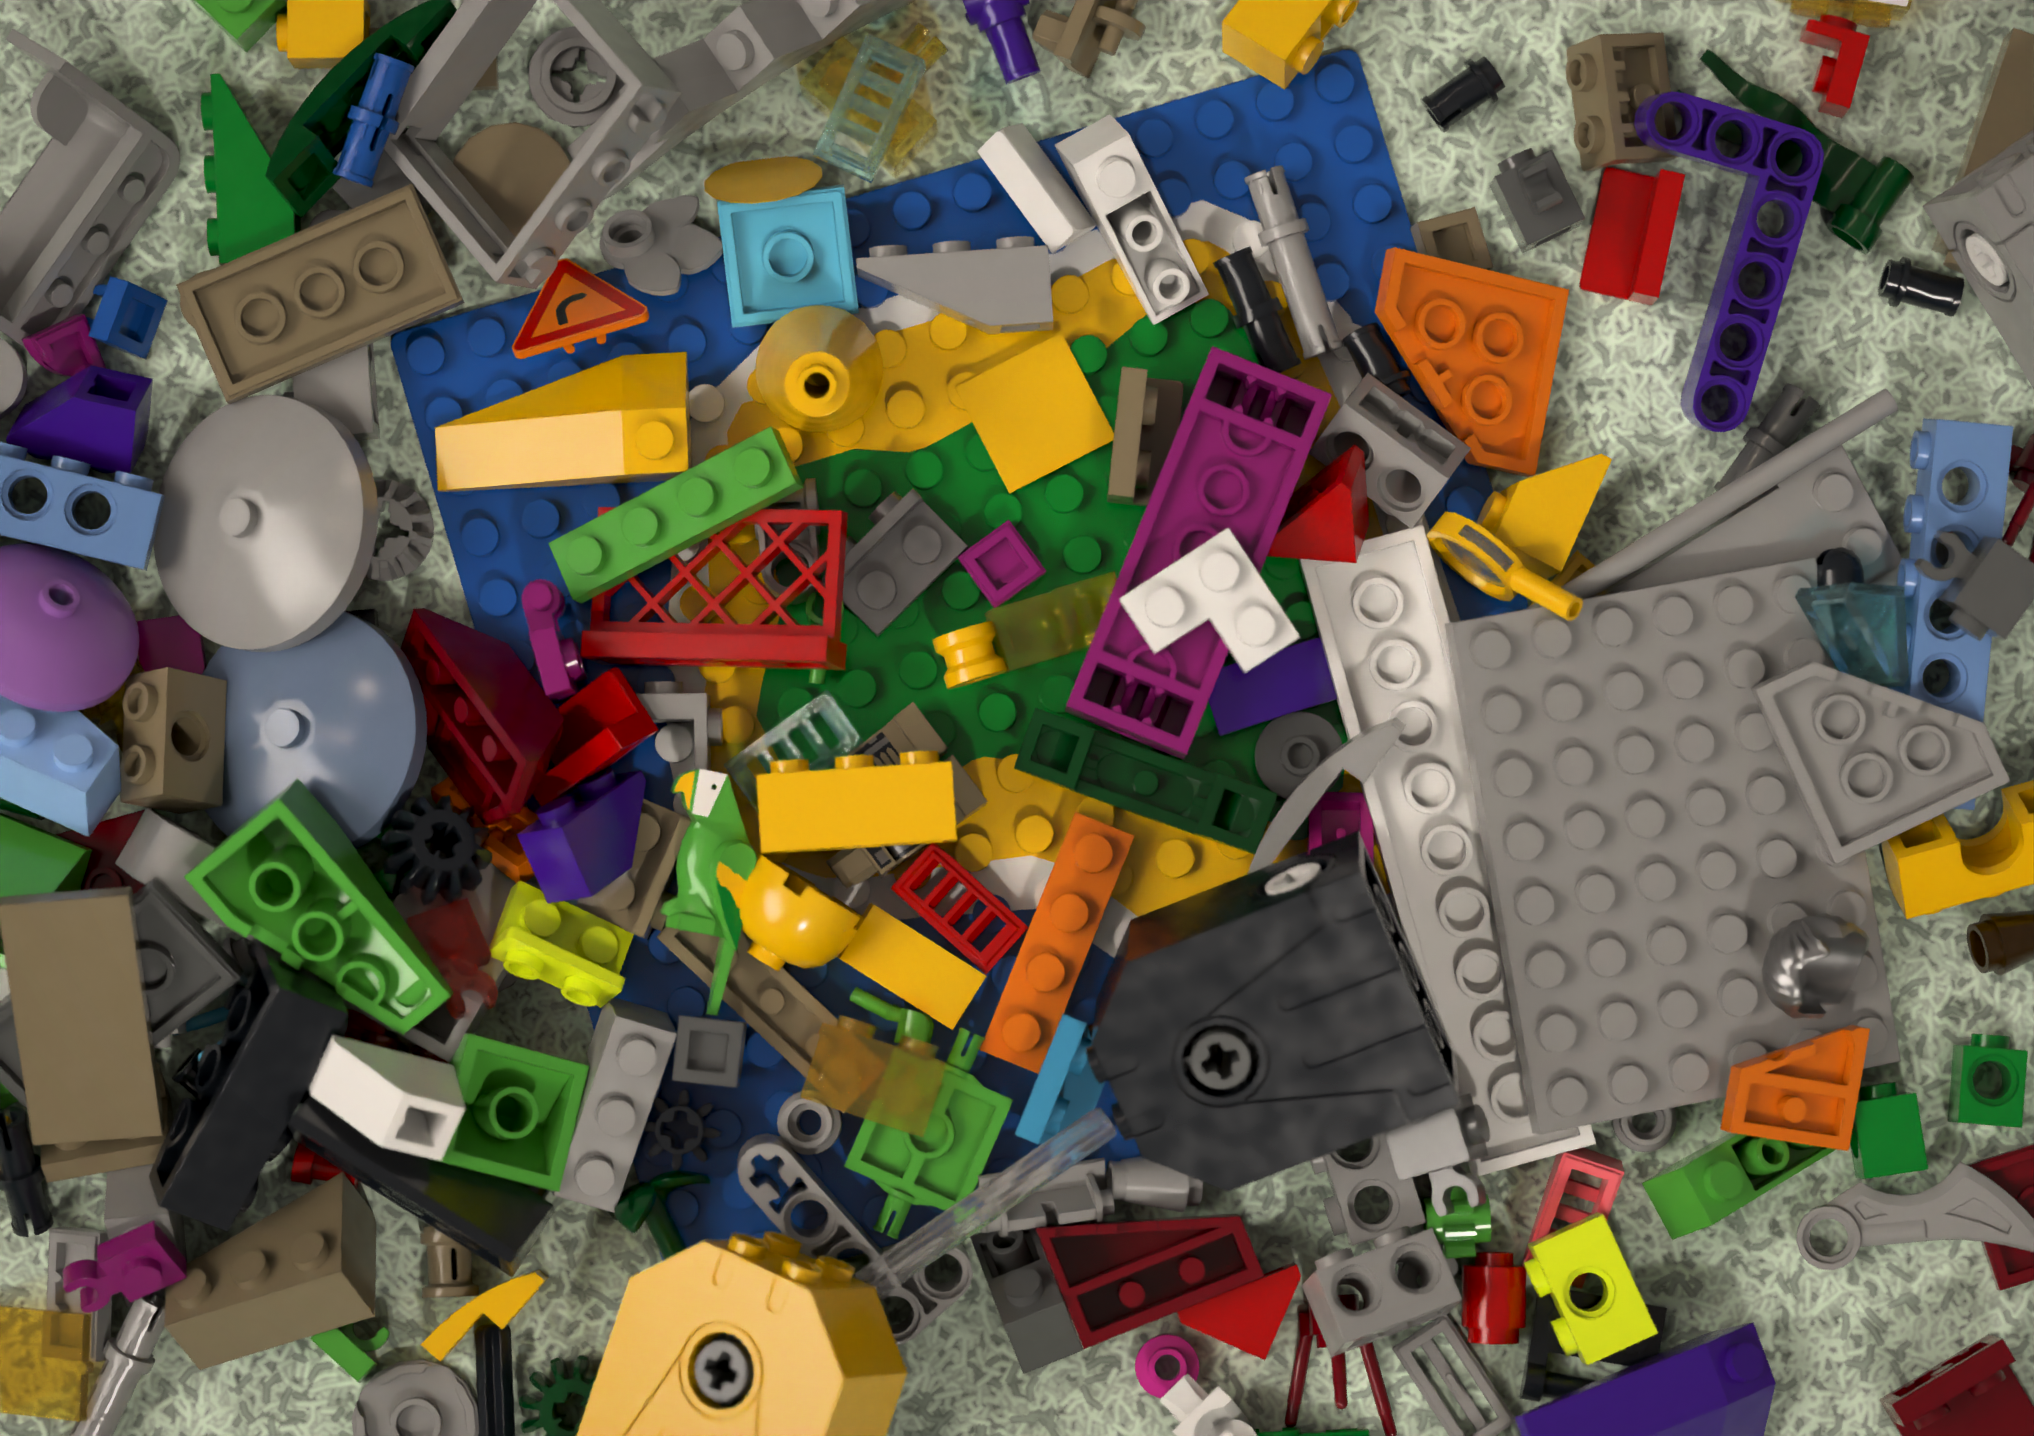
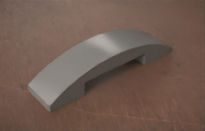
M1397 718L1375 725L1356 735L1323 759L1296 787L1271 822L1258 846L1248 874L1272 865L1273 861L1342 769H1345L1362 783H1365L1403 732L1406 725Z

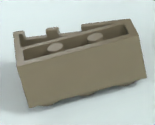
M341 1172L187 1263V1278L166 1287L164 1327L198 1369L202 1370L374 1317L376 1302V1221L373 1211L344 1172Z

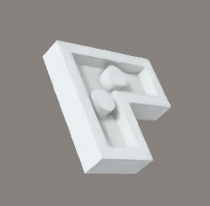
M1229 528L1119 598V602L1154 655L1209 620L1245 674L1300 638L1296 629Z

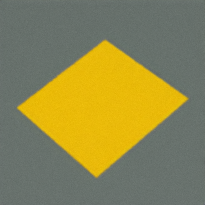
M1062 332L954 387L1009 494L1114 439V432Z

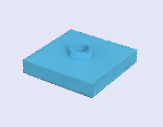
M844 184L811 188L799 195L772 202L754 204L730 203L717 199L732 328L774 323L796 308L813 305L842 308L851 314L859 313Z

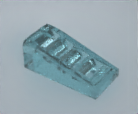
M867 34L848 73L813 156L872 183L926 69L925 60L880 38ZM873 60L904 74L900 85L869 71ZM864 85L892 98L893 101L889 109L857 95L861 86ZM850 109L881 122L882 125L879 132L876 133L846 119ZM839 132L871 146L868 157L866 158L836 144L835 140Z
M828 690L812 699L723 764L758 815L757 780L747 767V764L757 758L767 773L771 774L770 762L774 761V759L767 750L777 743L789 760L804 759L790 739L789 735L800 729L819 756L817 760L809 765V771L830 769L835 765V757L847 756L864 743ZM818 714H821L840 741L832 749L828 748L810 722Z

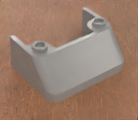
M12 29L6 40L47 70V73L32 95L30 110L35 124L52 137L0 212V331L25 347L21 339L83 312L94 296L93 290L95 286L103 283L175 179L180 166V154L176 144L169 137L68 61Z

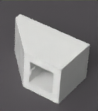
M332 1035L309 1087L312 1097L377 1145L438 1161L442 1160L465 1110L454 1065Z

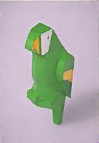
M694 769L681 773L675 779L671 788L672 793H681L682 805L688 813L691 822L683 837L677 856L678 893L676 897L664 902L660 912L662 915H666L665 927L719 937L706 1013L718 1016L734 951H737L743 924L740 918L741 895L748 877L756 866L757 856L750 845L728 774Z

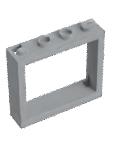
M464 0L410 75L395 117V121L399 122L400 125L396 135L389 134L384 150L496 283L537 289L541 282L549 278L554 272L558 259L576 235L590 224L594 211L613 185L627 174L630 162L650 135L655 133L664 124L668 111L682 92L600 0H553L623 80L627 88L517 237H515L435 141L537 0Z

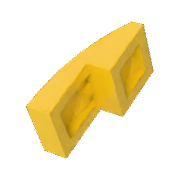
M870 902L862 914L865 920L853 939L837 958L953 1030L985 980L986 975Z
M539 1269L496 1285L455 1311L421 1343V1346L437 1360H443L483 1314L498 1327L504 1329L549 1277Z

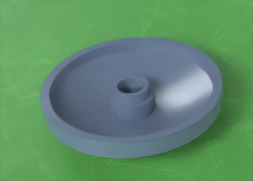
M343 612L322 633L293 648L274 652H252L223 645L219 648L202 673L205 676L227 680L222 806L205 809L217 827L229 837L253 814L298 778L338 823L355 849L362 847L380 834L390 824L394 814L403 808L412 793L423 764L427 739V715L422 689L411 663L395 641L371 622L356 615Z

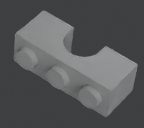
M615 997L602 1007L586 1053L589 1061L588 1076L560 1191H552L553 1196L614 1213V1208L618 1204L677 1036L676 1030L666 1012Z

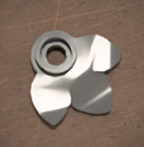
M682 195L672 199L657 201L647 206L643 211L624 210L618 212L606 221L600 238V249L605 261L615 268L624 269L628 283L635 289L658 296L677 293L681 286V274L691 275L707 269L723 254L722 241L713 233L692 224L696 219L700 202L697 196Z

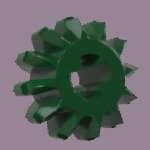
M579 1355L577 1357L573 1376H569L566 1363L562 1357H556L550 1362L556 1383L554 1384L545 1374L535 1371L529 1377V1380L534 1387L544 1394L543 1397L525 1394L519 1399L521 1407L539 1410V1416L529 1418L521 1423L520 1426L523 1433H531L543 1427L547 1433L545 1436H577L582 1418L576 1423L575 1427L566 1425L562 1420L567 1414L558 1416L557 1403H564L571 1397L572 1393H577L585 1398L580 1403L581 1406L586 1405L597 1373L592 1380L586 1378L590 1365L587 1355Z

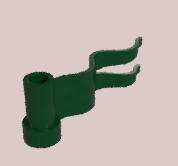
M1707 49L1700 60L1745 107L1762 117L1804 129L1814 134L1819 140L1824 152V159L1812 202L1833 214L1826 224L1831 233L1858 252L1868 254L1883 233L1880 225L1913 181V174L1892 158L1883 156L1875 166L1859 154L1836 143L1817 129L1806 115L1790 101L1747 81L1716 54ZM1726 121L1719 126L1716 132L1719 138L1741 147L1742 135L1735 124ZM1789 139L1780 144L1776 151L1775 160L1777 166L1784 174L1788 176L1794 174L1802 162L1800 148Z

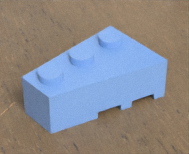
M0 695V798L89 837L121 792L119 746L78 710L68 712L44 711L18 704Z

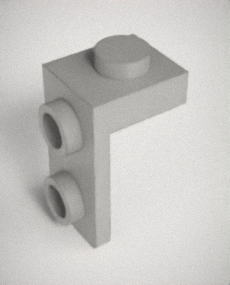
M645 682V694L636 695L654 723H694V769L711 771V746H722L723 743L722 708H711V697L707 693H683V682Z

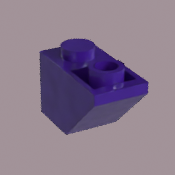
M90 365L25 404L6 437V443L28 449V454L39 459L48 460L52 459L53 455L91 464L90 467L98 472L116 473V471L131 474L147 440L153 379Z
M605 768L592 776L588 775L577 784L579 790L571 796L555 799L540 807L536 811L539 819L517 834L547 903L592 897L632 868L646 780L641 770L614 774L612 768Z

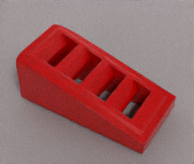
M937 843L929 844L891 887L893 892L985 975L1029 928ZM940 864L948 873L928 896L922 900L914 891ZM959 881L967 891L942 918L933 909ZM979 899L986 906V909L961 935L952 926ZM997 916L1006 925L980 953L972 943Z

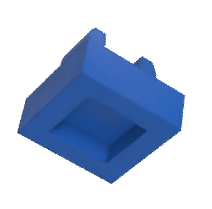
M110 276L107 285H96L93 293L102 297L95 319L86 317L91 329L88 336L122 352L146 359L168 300L129 281Z

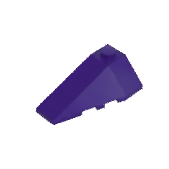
M1752 1322L1698 1336L1517 1415L1514 1418L1521 1436H1764L1776 1382L1755 1325Z

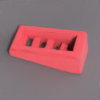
M1583 1147L1557 1154L1528 1243L1557 1231V1229L1551 1228L1554 1217L1574 1223L1598 1212L1604 1214L1607 1221L1624 1175L1622 1161ZM1574 1169L1602 1178L1600 1187L1597 1188L1569 1178L1571 1170ZM1563 1192L1594 1202L1592 1212L1589 1213L1560 1203ZM1528 1245L1521 1265H1524V1262L1533 1258ZM1587 1273L1577 1276L1571 1283V1286L1582 1289Z

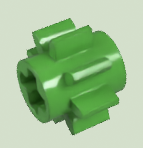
M1455 1186L1450 1196L1455 1213L1442 1217L1436 1213L1432 1204V1198H1423L1422 1210L1426 1223H1423L1424 1231L1430 1228L1433 1229L1439 1245H1442L1445 1259L1476 1257L1475 1243L1491 1242V1212L1488 1194H1486L1485 1204L1471 1208L1465 1190Z

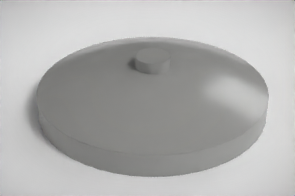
M278 395L250 396L232 404H227L210 414L191 431L177 449L163 477L159 494L165 496L153 544L155 561L163 588L171 604L185 622L200 635L220 645L246 651H282L303 644L322 633L345 611L355 597L368 571L374 552L378 526L377 493L370 465L360 444L350 430L331 413L308 402Z

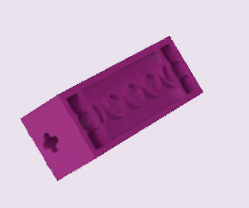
M1214 346L1211 347L1066 704V713L1182 760L1185 758L1229 650L1211 622L1207 620L1154 655L1119 602V598L1227 528L1231 530L1260 574L1332 394Z

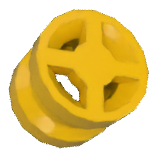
M992 621L968 626L932 640L936 653L944 657L948 668L943 676L947 689L969 685L1007 671L1004 658L995 653L992 644L996 635Z

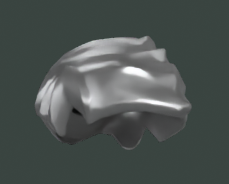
M1828 913L1792 920L1787 927H1782L1770 940L1762 968L1763 986L1772 1004L1793 1019H1821L1827 1013L1821 1005H1840L1849 992L1862 957L1869 947L1870 939L1867 934L1852 922H1847L1840 916H1831Z

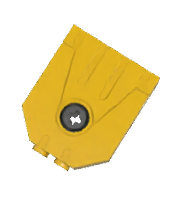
M766 1231L763 1238H755L746 1234L732 1233L730 1240L702 1241L629 1278L577 1436H886L907 1376V1370L875 1287L857 1278H853L855 1271L853 1266L832 1257L818 1256L816 1260L799 1252L802 1244L798 1240L784 1234Z

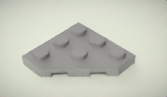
M1810 660L1751 687L1829 860L1834 864L1840 863L2010 782L1983 722Z

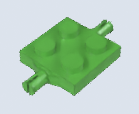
M961 1027L946 1063L924 1061L895 1048L844 1167L873 1179L885 1192L889 1193L875 1226L873 1225V1229L883 1233L893 1210H895L896 1215L887 1233L888 1236L895 1239L899 1238L898 1235L912 1204L932 1205L960 1218L963 1217L978 1183V1175L982 1174L1013 1103V1099L984 1087L969 1073L985 1038L974 1034L965 1056H962L961 1053L971 1032Z

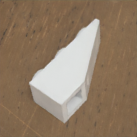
M1110 114L1055 144L1081 199L1096 222L1099 231L1153 325L1209 295L1129 133Z

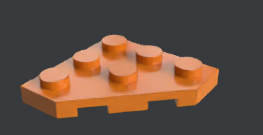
M1396 247L1386 249L1375 314L1447 431L1471 448L1464 457L1466 462L1519 476H1535L1569 289Z

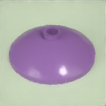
M30 543L0 547V695L30 708L54 712L86 709L111 697L128 678L135 665L139 650L138 625L132 608L124 594L100 569L70 552Z

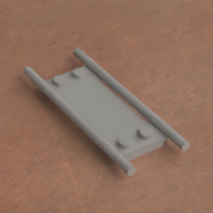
M1887 389L1881 390L1561 586V588L1584 599L1816 557L1817 559L1820 553L1825 550L1843 547L1852 550L1861 560L1864 570L1865 590L1822 594L1823 603L1833 597L1838 601L1836 605L1825 611L1829 638L1898 596L1897 574L1902 557L1842 446L1845 442L1898 411L1896 401ZM1937 542L1936 557L1941 565H1945L1949 558V551L1944 544ZM1534 603L1525 609L1540 607V605Z

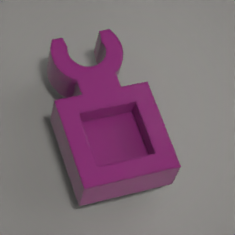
M153 1220L97 1245V1261L88 1259L78 1260L67 1265L63 1269V1289L69 1293L84 1287L80 1290V1309L84 1313L94 1312L106 1306L110 1301L111 1295L120 1291L129 1302H133L187 1278L186 1258Z

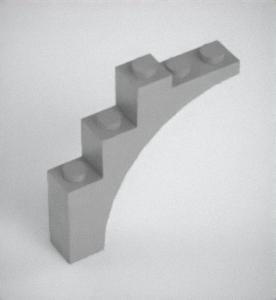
M751 0L739 5L703 39L653 58L652 60L682 94L668 111L664 124L655 133L650 135L630 162L627 174L613 185L604 199L621 191L681 141L760 86L842 37L916 0ZM624 85L619 90L620 94L624 92V90L627 88V85ZM613 105L566 148L572 159L576 157Z

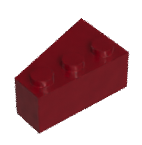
M1238 1214L1058 1224L1036 1228L1084 1349L1264 1277L1242 1219Z

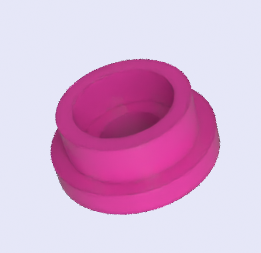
M1163 1334L1149 1339L1140 1348L1135 1360V1372L1143 1389L1152 1396L1162 1399L1186 1374H1189L1195 1381L1197 1380L1199 1360L1195 1350L1186 1340L1176 1335ZM1163 1355H1172L1179 1361V1372L1171 1379L1160 1378L1155 1372V1363Z

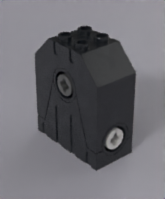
M1359 831L1310 850L1309 855L1307 851L1131 919L1096 999L1094 1023L1088 1025L1092 1045L1086 1047L1087 1058L1098 1083L1101 1084L1109 1081L1118 1101L1113 1103L1111 1108L1114 1120L1123 1139L1126 1141L1134 1138L1143 1158L1226 1191L1234 1190L1407 1124V1119L1413 1122L1460 1104L1456 1056Z

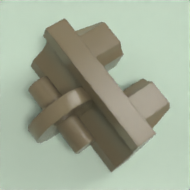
M1076 0L1069 17L1046 9L1040 15L1032 36L1043 49L1055 55L1071 72L1089 79L1101 51L1114 56L1122 37L1139 41L1142 39L1146 27L1140 21L1131 17L1138 0Z

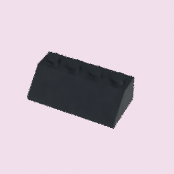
M311 1095L288 1122L296 1142L512 1278L554 1214V1205L545 1200L550 1190L381 1147Z

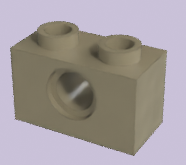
M170 667L128 676L125 681V695L123 698L124 726L123 750L120 763V802L177 814L222 806L227 680Z

